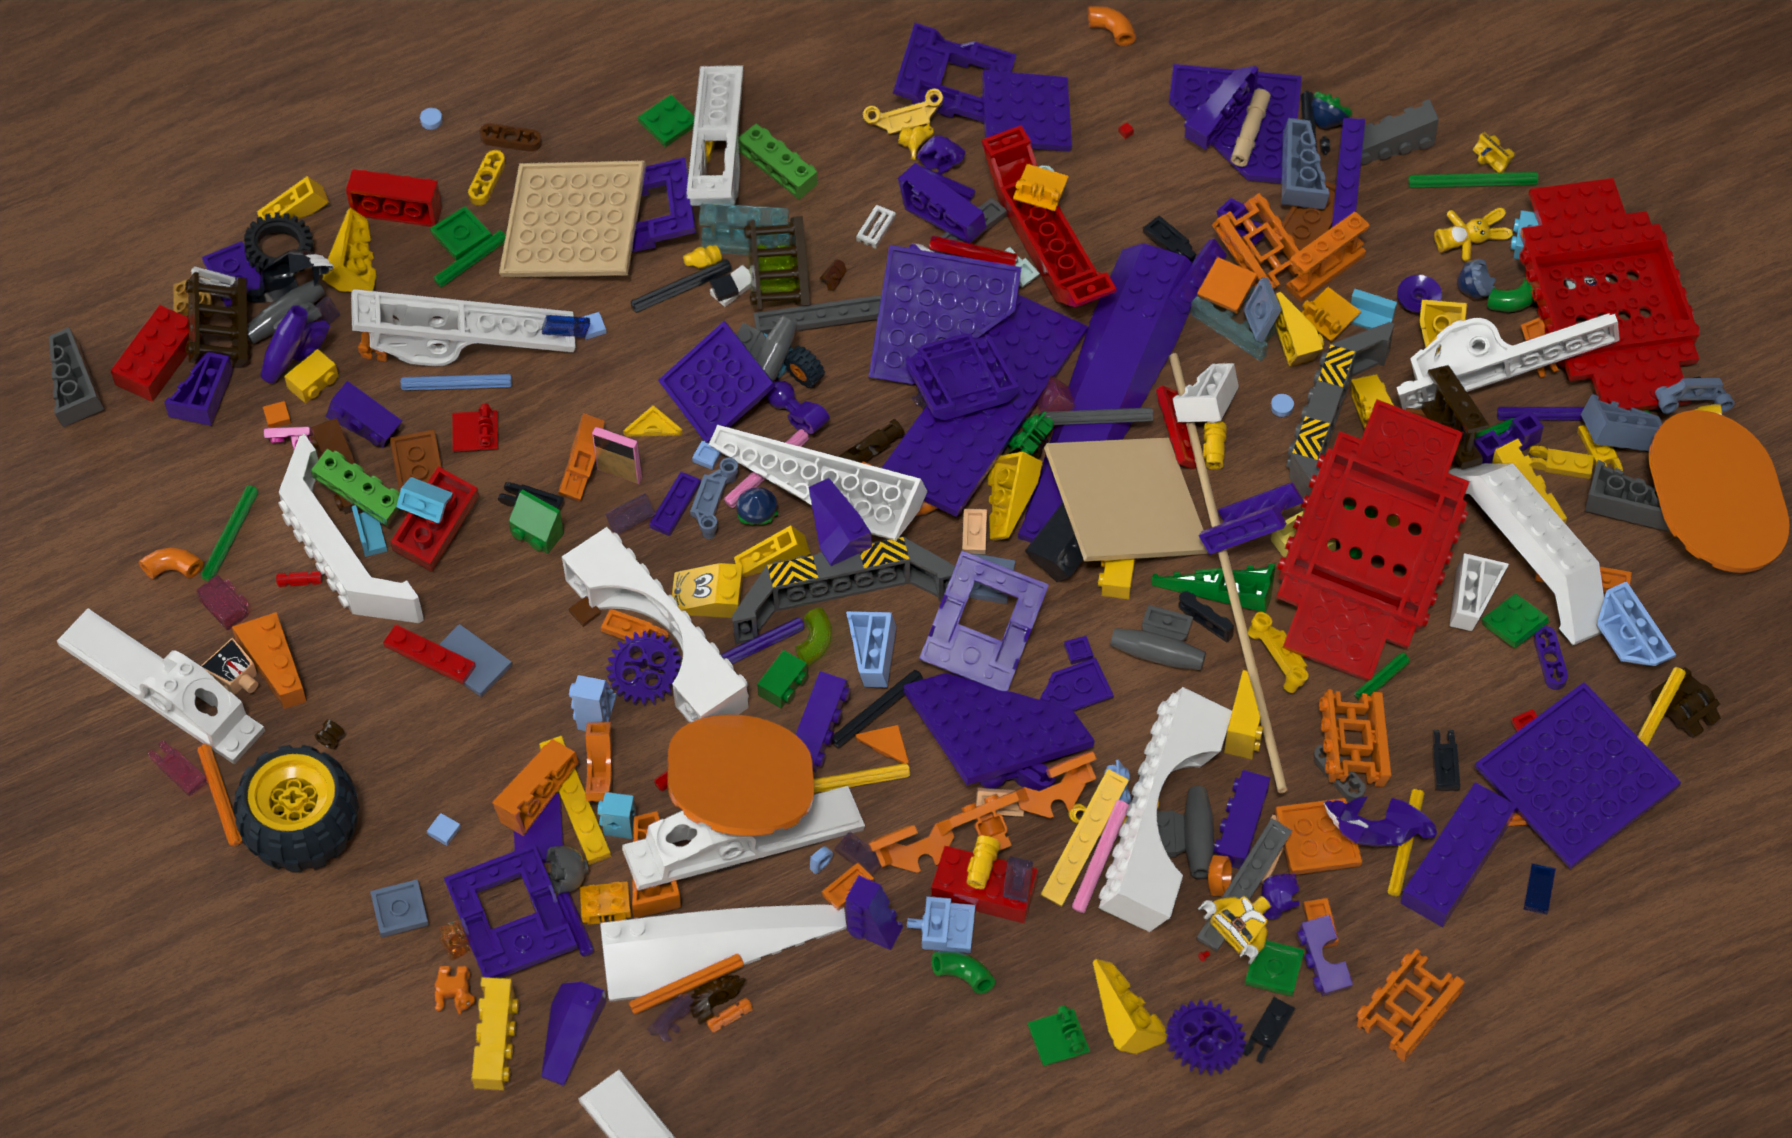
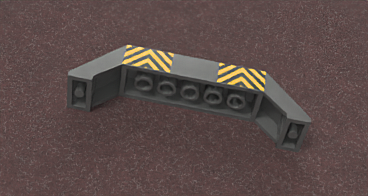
M1387 322L1332 343L1327 353H1322L1321 367L1315 373L1313 381L1315 384L1309 390L1307 406L1303 407L1301 424H1297L1294 434L1296 438L1290 444L1289 457L1286 467L1290 468L1289 479L1294 483L1303 499L1305 495L1309 496L1312 488H1309L1308 485L1312 475H1317L1320 468L1316 467L1320 455L1326 454L1352 377L1377 365H1385L1391 347L1394 323Z
M899 537L897 541L886 539L884 541L872 542V548L833 566L829 565L822 552L807 557L799 556L787 561H775L764 568L732 615L735 645L745 643L757 637L760 630L776 611L900 585L912 584L938 597L939 602H942L955 566L905 537Z

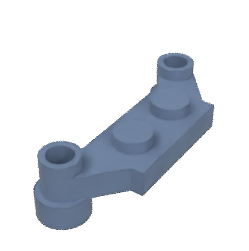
M1686 378L1668 388L1662 386L1655 391V395L1659 400L1658 405L1664 414L1675 411L1679 406L1678 401L1714 400V404H1721L1722 412L1729 411L1735 405L1731 395L1726 393L1720 378Z
M734 458L723 459L720 462V469L710 475L704 474L690 510L691 516L696 518L702 535L706 539H712L716 535L718 524L715 513L726 484L733 483L737 479L738 463Z

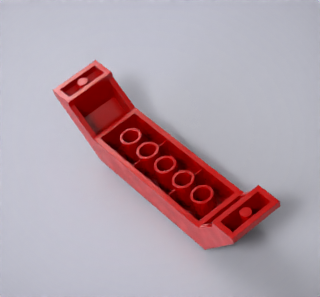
M1022 125L982 139V146L999 203L1007 210L1008 219L1055 301L1078 307L1115 293L1117 288L1107 272L1101 273L1096 271L1059 205H1057L1055 211L1013 199L1017 190L1016 183L1018 180H1021L1026 165L1038 167L1031 147V141Z

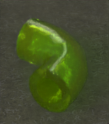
M821 607L815 608L806 614L804 622L808 627L809 635L805 641L795 646L798 658L806 662L807 666L822 657L831 643L832 626L826 612Z

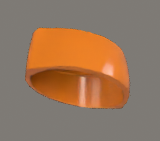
M1213 856L1208 871L1209 890L1212 896H1223L1231 884V861L1228 856Z

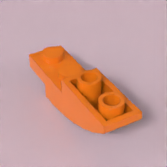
M583 413L557 494L578 502L581 500L596 458L592 433L595 427L604 428V420Z

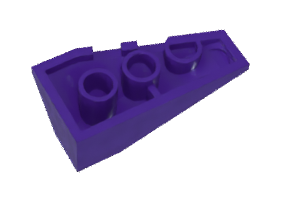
M584 982L561 984L551 1003L542 1078L565 1086L606 1004L604 990Z

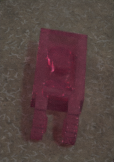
M163 740L158 743L160 749L167 754L163 759L153 750L147 753L158 768L189 797L207 782V778L194 765Z

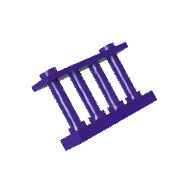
M1293 482L1220 508L1218 512L1223 522L1220 525L1201 531L1198 536L1209 554L1219 552L1283 529L1287 523L1281 512L1302 504L1304 500Z

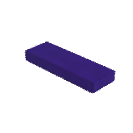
M680 472L649 523L650 528L671 536L699 489L701 479Z

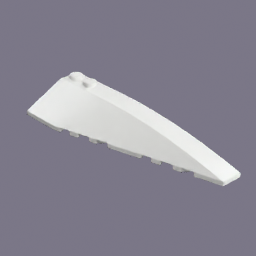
M717 425L709 443L710 447L729 458H734L738 463L811 504L809 487L830 478L860 514L872 535L897 541L919 512L927 494V489L920 478Z
M833 905L751 907L601 923L609 1002L639 998L735 954H739L744 965L760 960L762 956L780 953L782 949L795 945L796 947L805 944L807 940L819 939L847 929L844 907L839 911Z

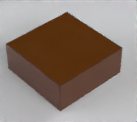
M585 596L569 608V613L584 627L601 615V610L597 606L592 608L589 605L588 596Z

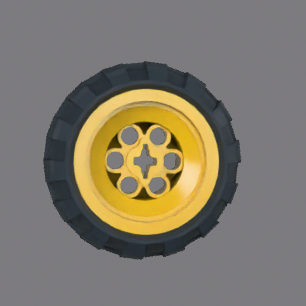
M290 745L278 747L279 750L272 753L265 752L257 757L256 764L253 767L248 766L243 773L238 789L235 792L233 808L235 823L243 843L255 856L258 855L265 864L278 870L284 867L290 872H303V869L312 867L316 870L326 866V861L332 857L336 859L346 848V841H350L351 837H353L358 821L357 814L359 809L355 786L350 775L343 770L342 765L325 752L320 753L316 748L302 745L300 748H292ZM308 809H313L312 812H306Z

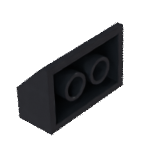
M1063 502L1025 550L1056 582L1070 578L1083 561L1081 550Z

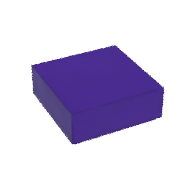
M1087 636L1064 641V647L1071 665L1093 659V652Z

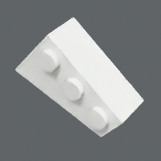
M1234 363L1212 364L1197 377V383L1193 386L1188 385L1185 387V393L1182 396L1176 395L1173 398L1178 422L1208 421L1209 423H1215L1222 420L1239 387Z
M1464 553L1456 568L1449 626L1469 631L1473 630L1506 571L1508 563Z

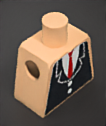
M233 638L201 665L215 680L234 695L242 688L248 693H253L259 685L253 679L257 674L254 663Z

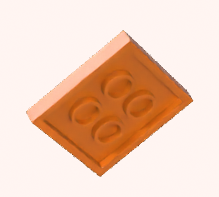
M1346 798L1329 800L1332 802L1335 800H1339L1344 803H1347ZM1325 801L1275 808L1274 812L1277 822L1292 830L1291 835L1283 846L1290 874L1295 873L1298 875L1359 867L1362 864L1358 844L1352 843L1341 834L1340 829L1333 823L1326 811Z

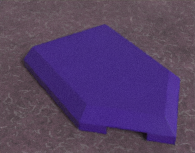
M1093 658L1053 672L1040 700L1076 711L1111 699L1114 695L1097 659Z

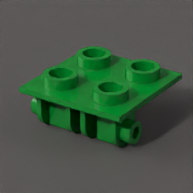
M1046 411L1039 415L1035 413L1032 418L1029 417L1022 425L1024 430L1012 438L1008 444L1011 447L1007 453L1020 448L1022 449L1020 452H1025L1029 455L1033 454L1038 445L1041 444L1038 438L1044 440L1045 436L1053 429L1054 421L1049 417L1046 419L1043 417L1047 413Z
M1063 1005L1058 1008L1057 1014L1027 1022L1043 1067L1090 1052L1074 1008L1070 1009Z

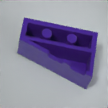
M207 352L190 371L191 375L184 383L181 382L177 386L178 390L173 396L165 400L164 404L168 416L212 425L233 372L229 356Z
M348 381L332 398L326 414V418L330 420L337 418L341 426L382 448L386 446L390 438L399 430L402 422L401 419Z
M858 875L845 899L847 931L855 938H864L891 950L904 926L901 922H896L895 917L897 914L895 910L891 909L890 911L888 907L890 901L882 886Z

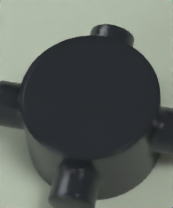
M1322 136V139H1320V151L1323 152V155H1327L1330 152V140L1327 139V136Z

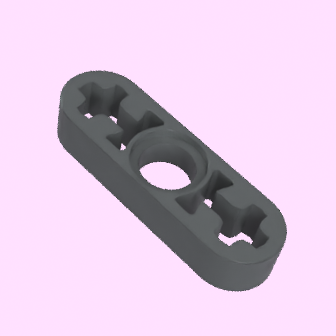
M1323 744L1316 747L1313 759L1314 763L1329 779L1328 774L1325 772L1327 758H1320L1321 753L1326 755L1323 751ZM1339 755L1341 763L1344 759ZM1348 772L1349 775L1345 782H1341L1340 779L1331 782L1348 802L1364 797L1365 784L1355 772ZM1350 786L1354 790L1358 788V794L1356 792L1350 793Z

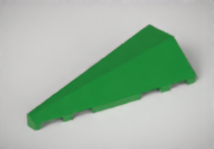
M1268 564L1267 568L1254 569L1253 565H1249L1246 567V570H1232L1241 607L1266 613L1272 596L1275 564ZM1222 568L1195 570L1194 574L1188 575L1174 572L1173 576L1165 577L1158 576L1156 573L1151 578L1152 586L1180 593L1188 591L1197 597L1231 604Z

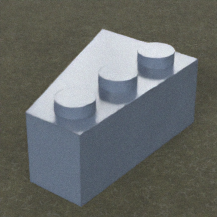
M1592 394L1581 416L1595 444L1649 451L1654 434L1662 425L1659 416L1635 408H1631L1629 411L1618 407V402L1611 401L1608 404L1598 400L1599 396Z

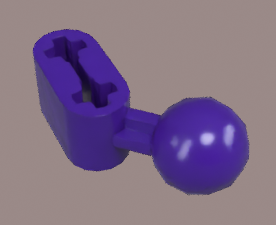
M786 381L774 382L776 386L767 394V399L773 407L778 409L786 408L790 412L788 419L797 430L803 429L805 432L813 434L830 420L829 414L821 405L808 401L800 404L795 399V391L792 385Z
M1039 763L979 781V783L987 789H996L1005 780L1014 779L1021 787L1040 791L1055 785L1056 776L1049 778L1046 772L1048 767Z

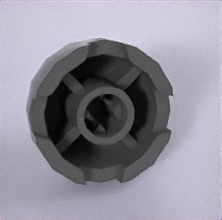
M549 847L546 861H551V872L547 874L554 892L563 894L575 891L582 884L585 874L588 873L587 861L583 860L581 854L573 847Z

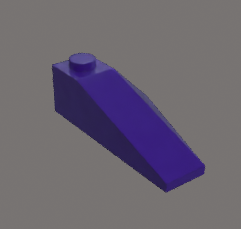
M830 478L809 487L819 547L830 566L872 548L871 531L860 514Z

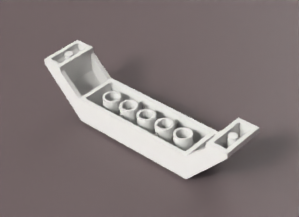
M301 435L279 490L281 501L278 503L283 511L282 517L287 526H293L295 529L293 533L298 542H304L306 545L304 549L310 559L315 558L317 561L315 565L318 571L321 572V575L325 574L328 577L327 583L333 592L337 591L339 593L338 599L344 608L348 607L352 614L414 623L424 621L419 597L408 581L399 583L371 577L312 493L316 480L312 478L311 469L317 463L318 457L315 448L306 435Z
M1481 464L1465 469L1456 467L1449 470V474L1470 481L1465 494H1470L1555 593L1561 622L1559 629L1567 639L1575 645L1602 634L1597 626L1604 601L1599 562L1514 464Z

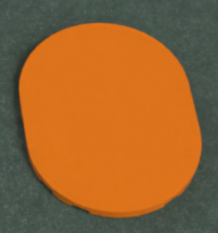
M1691 410L1678 413L1667 419L1654 434L1649 448V465L1664 519L1674 537L1677 536L1685 545V549L1698 559L1702 558L1711 563L1713 567L1724 571L1752 572L1762 569L1774 561L1787 543L1790 526L1789 516L1774 464L1760 441L1739 423L1714 412Z
M716 715L701 718L683 726L670 741L667 758L668 792L673 804L679 806L684 811V815L697 824L702 822L711 826V830L731 835L773 834L774 830L781 828L786 830L795 826L804 815L809 813L812 807L814 783L811 754L804 742L783 726L752 716Z

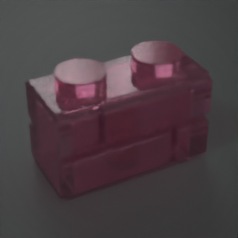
M216 575L208 583L199 587L196 592L199 601L229 631L232 626L237 625L238 622L248 617L247 606L249 604L242 594L237 596L234 592V586L228 579L223 581L219 575Z

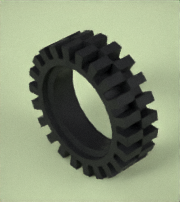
M275 212V218H271L270 213L265 214V220L260 216L257 218V223L254 221L250 223V228L247 227L246 234H244L245 258L249 261V265L252 268L255 266V271L258 273L276 258L264 254L258 246L261 239L268 234H289L299 243L297 250L313 252V235L310 232L309 226H305L303 220L298 222V217L295 215L290 220L288 213H284L283 218H280V212Z

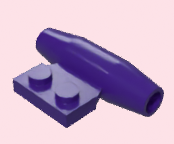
M297 305L292 306L278 324L265 352L261 378L268 383H276L290 365L292 359L303 361L317 349L320 350L330 328L327 321L310 322L306 325L308 316L306 309Z

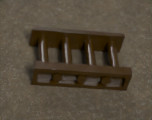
M803 216L790 218V222L787 225L755 227V220L747 221V225H744L745 239H748L753 290V292H750V304L754 305V310L762 309V302L794 300L798 306L810 305ZM786 233L792 235V244L789 247L757 249L756 236ZM790 256L794 258V266L791 269L759 271L758 258ZM792 278L796 281V289H793V291L761 293L760 280Z
M194 272L185 284V291L188 293L189 340L186 344V354H189V362L194 363L200 353L212 352L229 356L232 359V367L242 368L248 360L246 278L238 277L233 285L228 287L199 283V272ZM199 292L228 295L231 298L232 305L226 307L199 303ZM199 312L227 315L229 318H232V325L224 327L199 324ZM200 333L229 336L232 339V346L229 348L200 344Z
M1449 365L1429 369L1428 375L1436 385L1434 400L1422 403L1421 410L1427 419L1463 432L1454 455V459L1461 469L1481 465L1483 457L1475 447L1474 441L1476 431L1489 428L1488 422Z

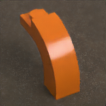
M591 722L586 725V801H603L605 792L612 793L611 722Z

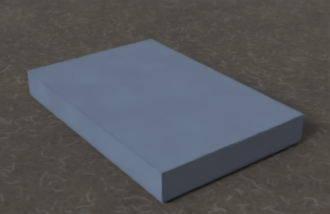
M460 624L439 644L475 662L476 667L464 685L480 697L512 666V662Z

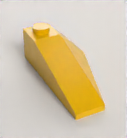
M352 208L348 209L328 257V261L334 267L328 273L323 274V280L338 291L352 292L353 289L373 291L376 270L372 268L371 260L374 257L373 252L369 251L368 242L371 241L368 220Z
M1422 300L1420 325L1425 347H1428L1436 340L1437 335L1446 327L1451 326L1456 321L1466 320L1467 303ZM1441 346L1438 348L1436 355L1440 351Z
M1025 452L1000 456L989 471L988 485L992 489V495L989 496V503L992 504L989 523L990 539L993 541L1010 537L1038 484L1042 461Z
M1095 959L1093 966L1108 1031L1114 1040V1046L1121 1052L1138 1054L1165 1043L1168 1034L1165 1033L1166 1029L1157 1015H1150L1143 1007L1146 1002L1129 990L1130 983L1113 963Z

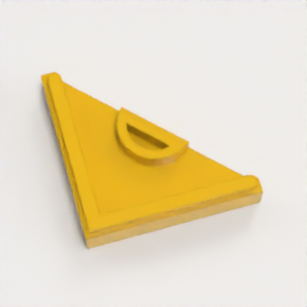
M654 405L623 430L626 437L680 436L683 434L682 429Z

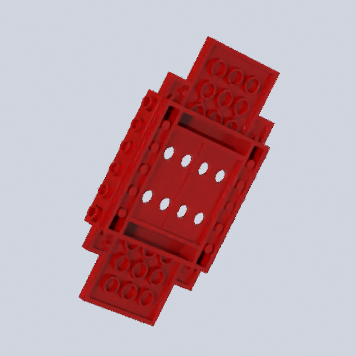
M1614 178L1530 189L1528 194L1539 225L1521 228L1520 235L1524 247L1520 251V261L1525 265L1526 279L1528 283H1531L1532 297L1534 301H1537L1539 318L1543 320L1545 325V335L1578 324L1576 319L1579 317H1583L1588 321L1597 318L1600 314L1606 315L1609 313L1610 315L1615 314L1618 321L1620 341L1558 361L1557 364L1565 367L1570 381L1591 378L1600 401L1608 404L1611 401L1618 402V407L1629 411L1631 408L1641 411L1659 409V400L1655 395V391L1662 386L1668 388L1684 379L1680 366L1696 364L1700 359L1695 347L1696 340L1700 336V328L1694 321L1693 308L1688 304L1686 289L1682 287L1680 282V272L1678 268H1675L1673 253L1667 245L1666 233L1662 231L1660 224H1651L1647 211L1626 214ZM1634 272L1638 275V279L1631 280L1627 277L1626 273ZM1614 275L1617 278V282L1610 283L1606 280L1605 276ZM1588 277L1593 278L1596 285L1589 286L1585 283L1584 279ZM1570 280L1574 282L1575 288L1568 289L1564 286L1563 282ZM1648 309L1651 312V316L1644 317L1639 313V310ZM1622 311L1627 312L1630 315V319L1623 320L1618 316V313ZM1691 400L1678 401L1679 406L1687 405L1691 402Z
M1378 399L1374 403L1361 439L1339 431L1333 449L1328 448L1326 454H1321L1316 467L1320 468L1317 475H1312L1308 485L1309 488H1312L1309 496H1304V502L1300 506V508L1304 509L1303 514L1296 517L1293 528L1296 529L1294 537L1289 536L1285 549L1288 550L1286 558L1281 557L1277 567L1280 570L1278 578L1282 579V583L1276 598L1298 606L1282 646L1283 649L1359 679L1370 681L1385 641L1407 649L1414 631L1418 632L1421 626L1426 627L1430 617L1427 610L1429 605H1434L1438 593L1434 591L1437 585L1441 586L1446 574L1442 572L1444 564L1448 565L1453 555V552L1450 551L1452 543L1456 545L1461 533L1457 530L1459 523L1464 524L1468 511L1465 510L1467 502L1463 501L1470 481L1448 473L1463 432ZM1346 498H1351L1355 501L1356 507L1353 510H1347L1343 506V501ZM1367 507H1374L1378 512L1377 517L1368 518L1365 515V509ZM1390 515L1397 516L1399 525L1396 527L1389 526L1386 521L1387 517ZM1418 524L1421 528V533L1416 536L1410 534L1408 530L1409 525ZM1329 540H1337L1340 543V549L1338 551H1331L1327 546ZM1350 549H1360L1362 557L1358 560L1352 559L1349 555ZM1375 556L1381 557L1384 561V566L1382 568L1373 567L1371 559ZM1395 565H1402L1406 570V574L1402 577L1396 576L1393 573V567Z

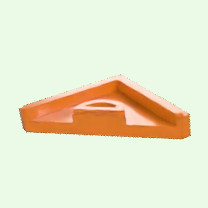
M898 725L856 734L857 742L870 746L874 751L887 758L891 757L902 764L907 763L909 765Z

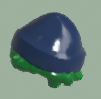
M1319 91L1315 92L1311 106L1314 120L1320 128L1329 129L1343 124V118L1351 117L1352 110L1347 106L1341 105L1339 97L1332 98L1331 94L1325 95Z
M762 487L747 489L741 493L736 503L740 523L766 525L778 515L776 497L771 491Z

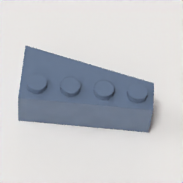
M1288 118L1283 132L1281 204L1325 209L1330 193L1325 185V175L1321 170L1320 156L1317 154L1311 123L1308 120Z

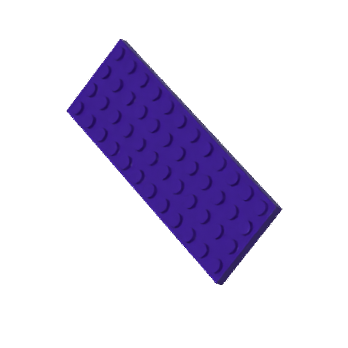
M1017 294L1015 311L978 338L990 335L1018 384L1019 393L1007 403L947 420L934 417L927 405L882 466V469L920 478L927 489V494L923 501L957 517L1086 335L1088 326Z

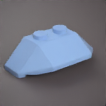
M1627 581L1606 590L1597 626L1621 661L1656 666L1676 656Z

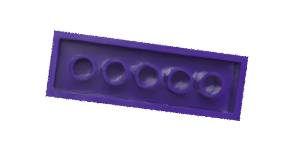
M1475 782L1404 889L1401 904L1444 927L1508 829L1516 813L1517 805Z

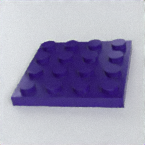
M983 70L985 138L1022 125L1031 141L1032 149L1070 152L1072 141L1068 77Z
M725 321L658 380L706 443H710L717 425L731 427L776 386Z

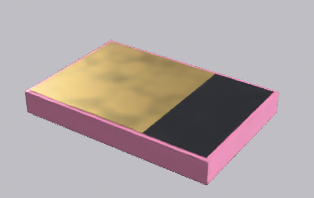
M595 427L592 435L597 469L639 484L642 474L638 442Z

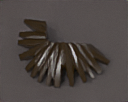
M726 974L722 981L720 977L717 978L716 984L710 981L703 984V986H699V990L695 989L694 994L691 995L694 1000L689 1002L690 1006H694L690 1010L693 1018L699 1017L697 1020L699 1024L713 1018L712 1009L714 1006L724 1004L734 998L746 978L739 979V975L734 977L733 974L728 977V974Z

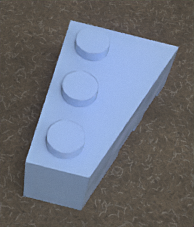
M846 611L858 670L864 687H887L896 634V624L892 613Z
M578 675L576 683L571 684L569 697H572L571 708L574 709L573 720H576L577 730L586 731L587 723L609 722L617 694L613 693L614 690L610 689V685L606 680Z

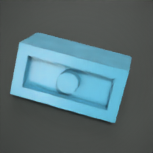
M1354 289L1351 304L1359 309L1361 313L1350 324L1369 330L1387 322L1392 323L1397 302Z
M410 477L401 488L396 507L440 523L446 504L452 498L453 493Z
M356 505L352 506L365 557L386 552L387 547L380 522L366 512L358 514Z

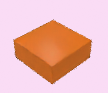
M285 401L263 407L269 428L291 424Z

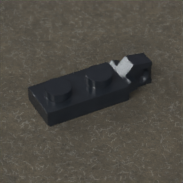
M1158 215L1143 227V233L1162 249L1186 256L1192 263L1196 259V253L1192 250L1189 239Z

